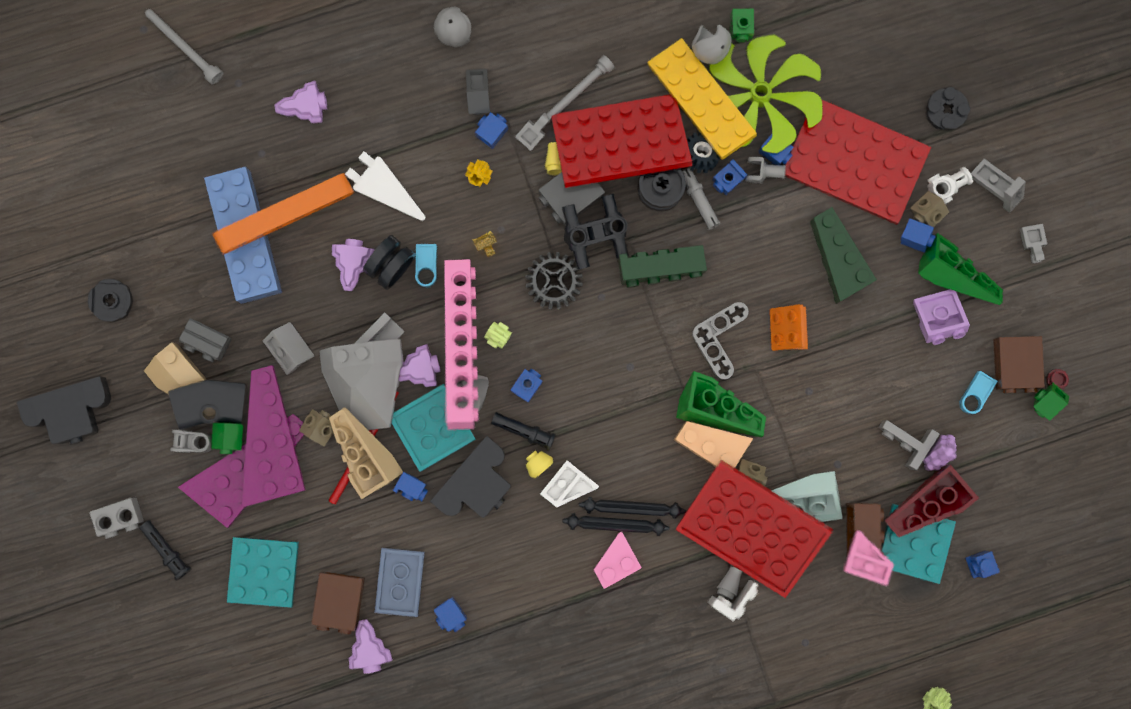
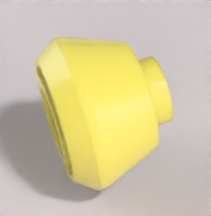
M535 450L526 458L528 461L526 468L529 476L533 478L542 474L553 463V458L542 451L537 453Z

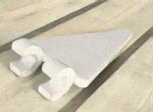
M363 151L359 156V160L368 166L367 170L362 176L352 168L345 174L346 177L355 183L353 189L418 220L424 221L425 215L381 157H377L374 160Z

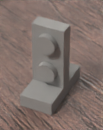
M985 159L971 172L972 179L1004 202L1003 208L1009 213L1024 198L1026 181L1020 177L1013 180Z
M888 420L882 421L878 427L883 431L881 433L883 436L892 441L896 439L901 443L899 446L908 452L914 451L905 464L911 470L919 468L940 435L938 432L930 429L926 431L921 441H918Z

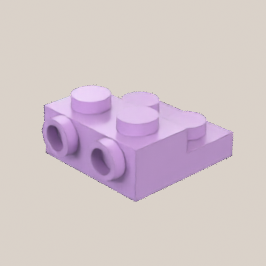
M946 290L914 299L913 304L920 319L919 326L926 343L932 342L934 345L944 342L945 338L953 336L954 339H959L968 332L970 324L956 291Z

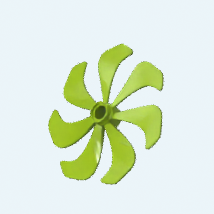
M775 35L753 39L747 47L748 61L757 81L755 84L739 73L732 64L731 55L734 44H731L728 54L722 61L710 64L711 74L719 81L751 91L728 97L737 108L751 100L752 104L744 118L755 131L758 107H765L772 125V138L762 150L769 153L783 151L796 139L795 128L769 103L771 98L788 103L801 110L806 115L809 128L814 127L822 120V100L818 94L808 91L772 93L774 87L793 77L808 76L820 81L821 69L813 60L803 54L792 55L780 67L769 84L764 81L765 64L769 54L773 50L786 45L785 41ZM763 92L766 95L758 96L756 93ZM750 140L748 143H746V144L743 145L742 147H745V146L749 145V144L752 142V140Z

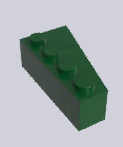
M833 207L810 221L836 304L877 280Z
M703 245L676 248L674 252L666 249L652 252L653 255H648L646 252H637L631 255V258H628L627 254H619L618 258L621 285H626L627 288L637 287L640 282H648V285L658 284L661 279L667 278L669 282L679 281L681 276L688 275L690 279L700 278L702 273L707 271Z

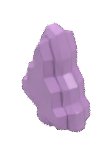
M316 81L305 83L304 88L295 90L293 96L283 98L275 104L276 113L285 116L296 115L300 120H310L311 123H322V110L327 109L325 93H319Z
M346 239L345 244H332V256L336 258V267L341 271L340 281L344 291H353L359 282V275L363 272L365 263L375 251V249L363 247V241Z
M427 344L417 347L415 353L407 355L400 369L398 380L400 382L410 380L414 384H424L425 387L437 386L435 373L441 372L437 355L431 356Z
M950 434L946 436L941 435L923 460L924 468L927 471H938L949 461L956 458L957 445L954 436Z
M367 619L360 620L355 632L357 641L352 646V656L349 657V669L363 668L364 674L380 671L381 664L393 661L390 650L386 649L383 641L376 637L374 628Z

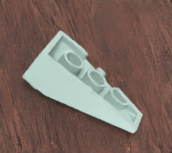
M835 471L812 474L772 490V492L821 522L843 519Z

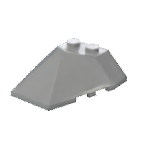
M401 339L370 341L320 350L322 373L339 411L346 408L367 430L390 428L396 402V389L399 386L400 369L403 366Z

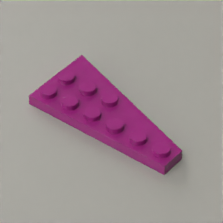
M273 365L251 371L242 507L306 490Z
M292 414L287 419L294 446L296 447L305 436L299 431L304 422L295 414ZM246 444L242 446V450L234 451L233 454H229L178 487L226 528H229L246 508L242 507Z

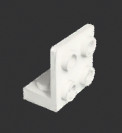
M748 580L733 604L720 595L718 598L711 596L707 603L734 621L735 618L739 619L745 612L746 608L744 605L748 599L752 601L756 596L758 584Z

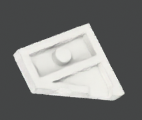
M566 461L540 494L554 506L559 507L596 490L599 486L569 461Z

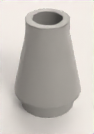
M730 567L717 586V594L725 599L733 600L734 596H737L742 571L735 567Z

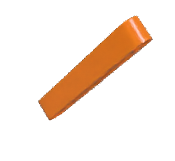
M342 173L230 224L212 235L222 254H227L352 195L354 191L346 175Z

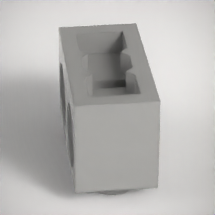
M129 498L89 512L97 537L105 536V539L117 536V531L125 529L126 532L139 528L138 524L144 522L137 498ZM126 510H130L132 513V518L129 522L124 518ZM106 517L111 519V526L109 528H106L103 524Z

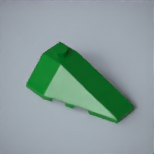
M936 233L932 247H927L920 259L918 274L935 285L1001 305L1003 303V289L984 272L979 273L972 265L974 263L969 258L965 260L958 254L959 248Z
M695 371L692 372L679 398L676 418L711 428L761 438L764 436L766 416L747 402H741L734 396L732 391H726L718 385L719 382L714 378Z

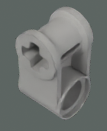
M172 430L174 441L170 451L205 453L212 450V436L210 434ZM202 437L206 439V446L204 448H200L198 444L199 439Z

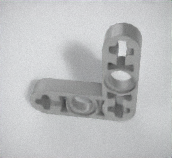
M742 302L734 303L698 324L692 331L693 339L715 376L721 380L729 379L734 373V367L716 336L747 318L748 307ZM734 307L742 308L744 310L742 312L743 317L740 318L738 315L733 317L731 320L734 323L731 324L725 312L728 311V314L731 315L735 312ZM717 317H722L726 320V326L723 329L715 326L714 321ZM699 328H701V330L706 329L708 333H706L705 337L707 338V340H710V338H712L714 341L708 343L704 348L701 345L705 343L704 339L702 337H697V334L699 333ZM708 347H717L719 350L718 356L715 358L709 357L707 354ZM722 356L725 359L721 361L722 365L729 367L727 376L724 373L719 374L718 371L721 368L718 363L715 366L712 363L719 360Z

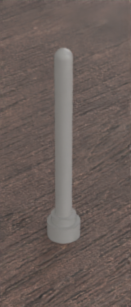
M151 9L145 11V15L204 71L205 79L213 85L222 78L223 72L217 66L209 65Z
M603 55L597 61L596 68L559 101L547 115L551 117L560 113L601 74L610 73L615 68L613 63Z

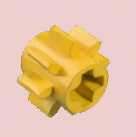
M477 159L475 164L473 162L469 163L465 176L468 177L472 185L480 187L483 182L485 184L489 183L493 170H490L488 163Z

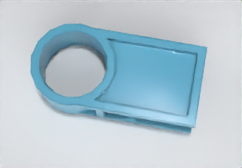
M416 244L415 278L422 287H431L437 280L436 244ZM423 269H430L434 273V279L429 284H422L418 279V275Z
M977 371L960 399L961 410L967 414L978 413L998 381L982 371ZM970 395L978 400V407L975 411L967 410L964 404L965 399Z

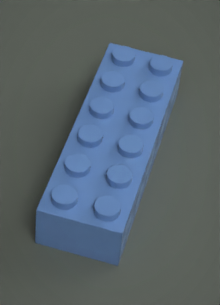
M242 167L204 178L218 230L261 211L251 171L248 168ZM267 235L224 254L237 302L242 304L282 293Z

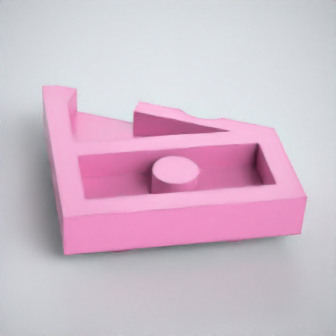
M856 530L843 571L887 585L894 564L862 532Z
M622 531L617 534L610 547H608L601 560L593 569L604 589L641 569Z

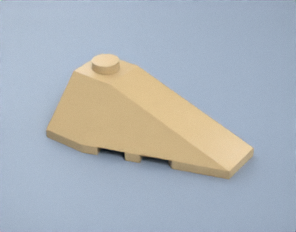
M173 342L155 355L144 370L155 386L167 394L169 390L207 380L182 348ZM209 407L204 409L203 413L206 416H213L215 410Z
M346 408L329 417L336 441L341 444L344 453L342 455L343 462H347L350 471L348 474L349 480L361 499L403 473L393 455Z

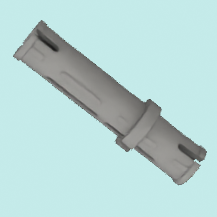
M690 168L687 169V172L685 170L682 171L688 189L687 194L693 198L708 230L713 229V226L717 227L721 223L702 190V184L698 183Z

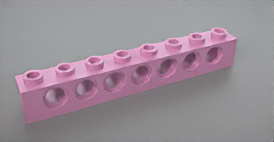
M470 259L444 260L446 423L448 430L474 429V421H478V408H474V400H478V388L474 387V380H478L477 367H473V359H477V346H473V339H477L476 326L472 325V319H476V306H472V299H476V287H472V280H476L475 267H471ZM459 281L465 282L463 286L455 285ZM458 301L466 302L463 306L456 305ZM458 321L466 322L463 326L456 325ZM461 340L467 342L464 346L456 345ZM459 361L467 362V364L462 367L456 365ZM460 381H466L467 385L464 387H458L457 383ZM464 401L468 403L464 408L457 407L459 402Z

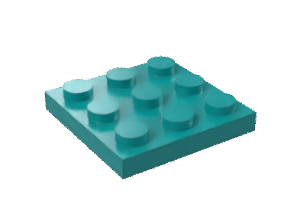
M444 384L393 413L392 425L419 472L476 440L470 429L448 430L446 423V387Z
M892 504L891 510H890V514H891L899 505ZM943 519L901 537H897L891 528L886 525L881 552H884V556L894 564L892 571L940 584L956 521Z
M233 537L227 602L292 608L299 542Z

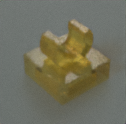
M491 231L472 240L477 251L484 249L487 257L495 254L492 244L497 241Z

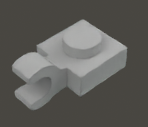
M544 112L535 124L529 120L515 137L531 151L545 135L541 129L551 117Z
M1043 224L1022 227L1020 233L1024 250L1031 249L1032 264L1045 260L1041 247L1047 245Z

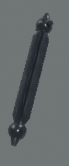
M588 497L587 500L579 503V506L584 508L589 514L595 509L606 513L666 516L670 514L673 519H676L680 514L686 513V510L681 508L677 502L671 506L660 503L599 500L595 502L592 497Z
M572 513L571 516L562 520V523L571 527V530H575L577 526H580L583 529L637 533L654 531L657 536H661L664 531L670 529L660 519H657V522L653 524L646 520L590 516L578 518L575 513Z

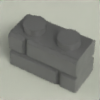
M191 318L188 320L179 338V342L184 344L182 348L192 353L198 350L203 353L202 358L214 362L215 359L221 361L232 341V338Z

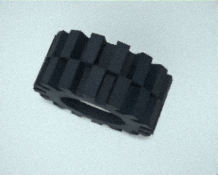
M700 132L698 136L696 133H693L692 137L689 136L687 143L692 159L690 170L693 171L695 168L697 173H701V170L704 173H707L708 170L712 171L717 166L720 157ZM697 149H700L701 151L705 150L706 155H704L703 153L699 154L697 152Z

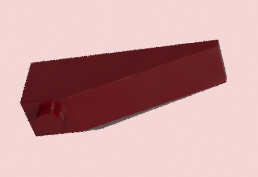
M946 464L931 475L884 521L897 537H901L932 523L942 521L947 517L964 512L979 497L951 465Z

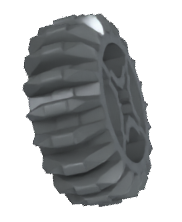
M549 252L547 253V260H545L543 255L539 256L540 264L536 260L533 261L535 269L528 267V271L533 273V275H526L525 278L532 281L526 284V288L533 287L528 294L529 296L537 295L533 299L535 303L542 299L540 306L544 307L546 302H548L550 310L553 308V303H556L559 310L561 309L560 302H563L568 307L567 299L569 298L574 302L576 298L572 294L580 295V291L575 287H582L583 283L576 280L581 279L583 276L582 274H575V272L580 270L577 266L571 267L575 263L574 259L567 263L568 255L565 254L561 260L559 259V252H556V258H552V254ZM552 264L563 266L557 272H551L545 267ZM539 272L546 279V284L541 290L538 289L536 284ZM567 272L570 273L572 278V285L569 290L562 283V278ZM549 276H559V285L555 286L554 284V286H549ZM551 290H558L564 294L557 298L545 296Z

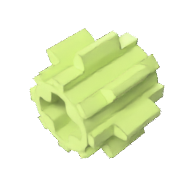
M493 322L484 336L488 340L487 344L495 349L497 346L502 349L512 332L508 331L509 327L501 322L499 324Z
M931 688L923 697L925 701L923 704L925 705L924 709H950L952 706L950 694L943 688Z

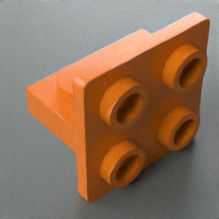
M803 305L771 308L772 351L808 349L806 307H803Z

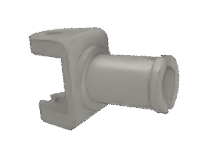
M748 157V163L761 165L760 176H746V182L761 184L766 177L785 179L786 165H768L763 157Z

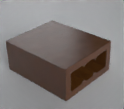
M1042 336L999 337L993 339L995 380L998 381L996 383V390H1003L1004 394L1016 393V389H1024V393H1037V389L1045 388Z
M324 571L320 572L311 625H316V629L323 631L336 628L338 633L351 634V631H355L359 620L365 578Z

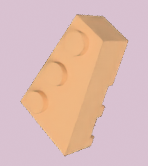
M688 421L683 424L674 438V441L714 467L718 465L720 460H723L734 468L753 440V438Z

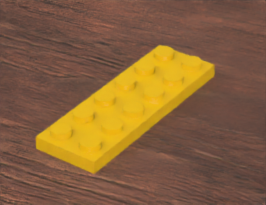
M682 38L648 61V66L678 102L679 106L721 160L757 136L756 131Z

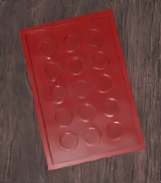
M671 94L558 113L551 116L565 188L692 166L678 102Z
M822 100V120L814 127L809 128L807 118H805L793 145L794 148L790 152L793 156L785 164V176L897 225L900 222L931 147Z
M720 460L675 529L784 598L790 593L833 531L826 524L723 460Z

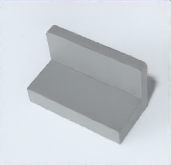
M384 313L355 344L399 339L404 334V331Z
M290 322L271 331L263 340L287 375L294 372L302 363L314 357V354Z

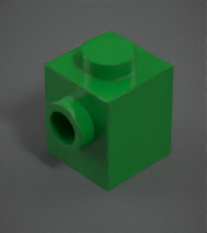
M732 9L730 14L731 39H736L737 42H747L749 39H752L754 35V9Z
M1053 382L1045 390L1042 388L1036 393L1033 407L1040 417H1045L1050 421L1068 405L1069 395Z
M213 423L211 449H220L219 454H233V450H242L243 424Z

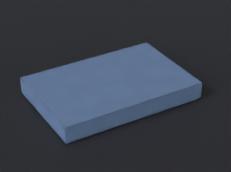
M381 548L375 613L418 617L425 552Z

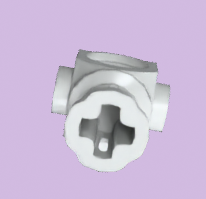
M962 167L959 172L951 176L946 174L940 177L937 174L928 179L929 184L927 186L929 188L928 191L942 198L946 204L953 200L951 196L958 192V188L966 184H972L973 180L969 170L966 167ZM937 185L944 188L943 195L936 191Z

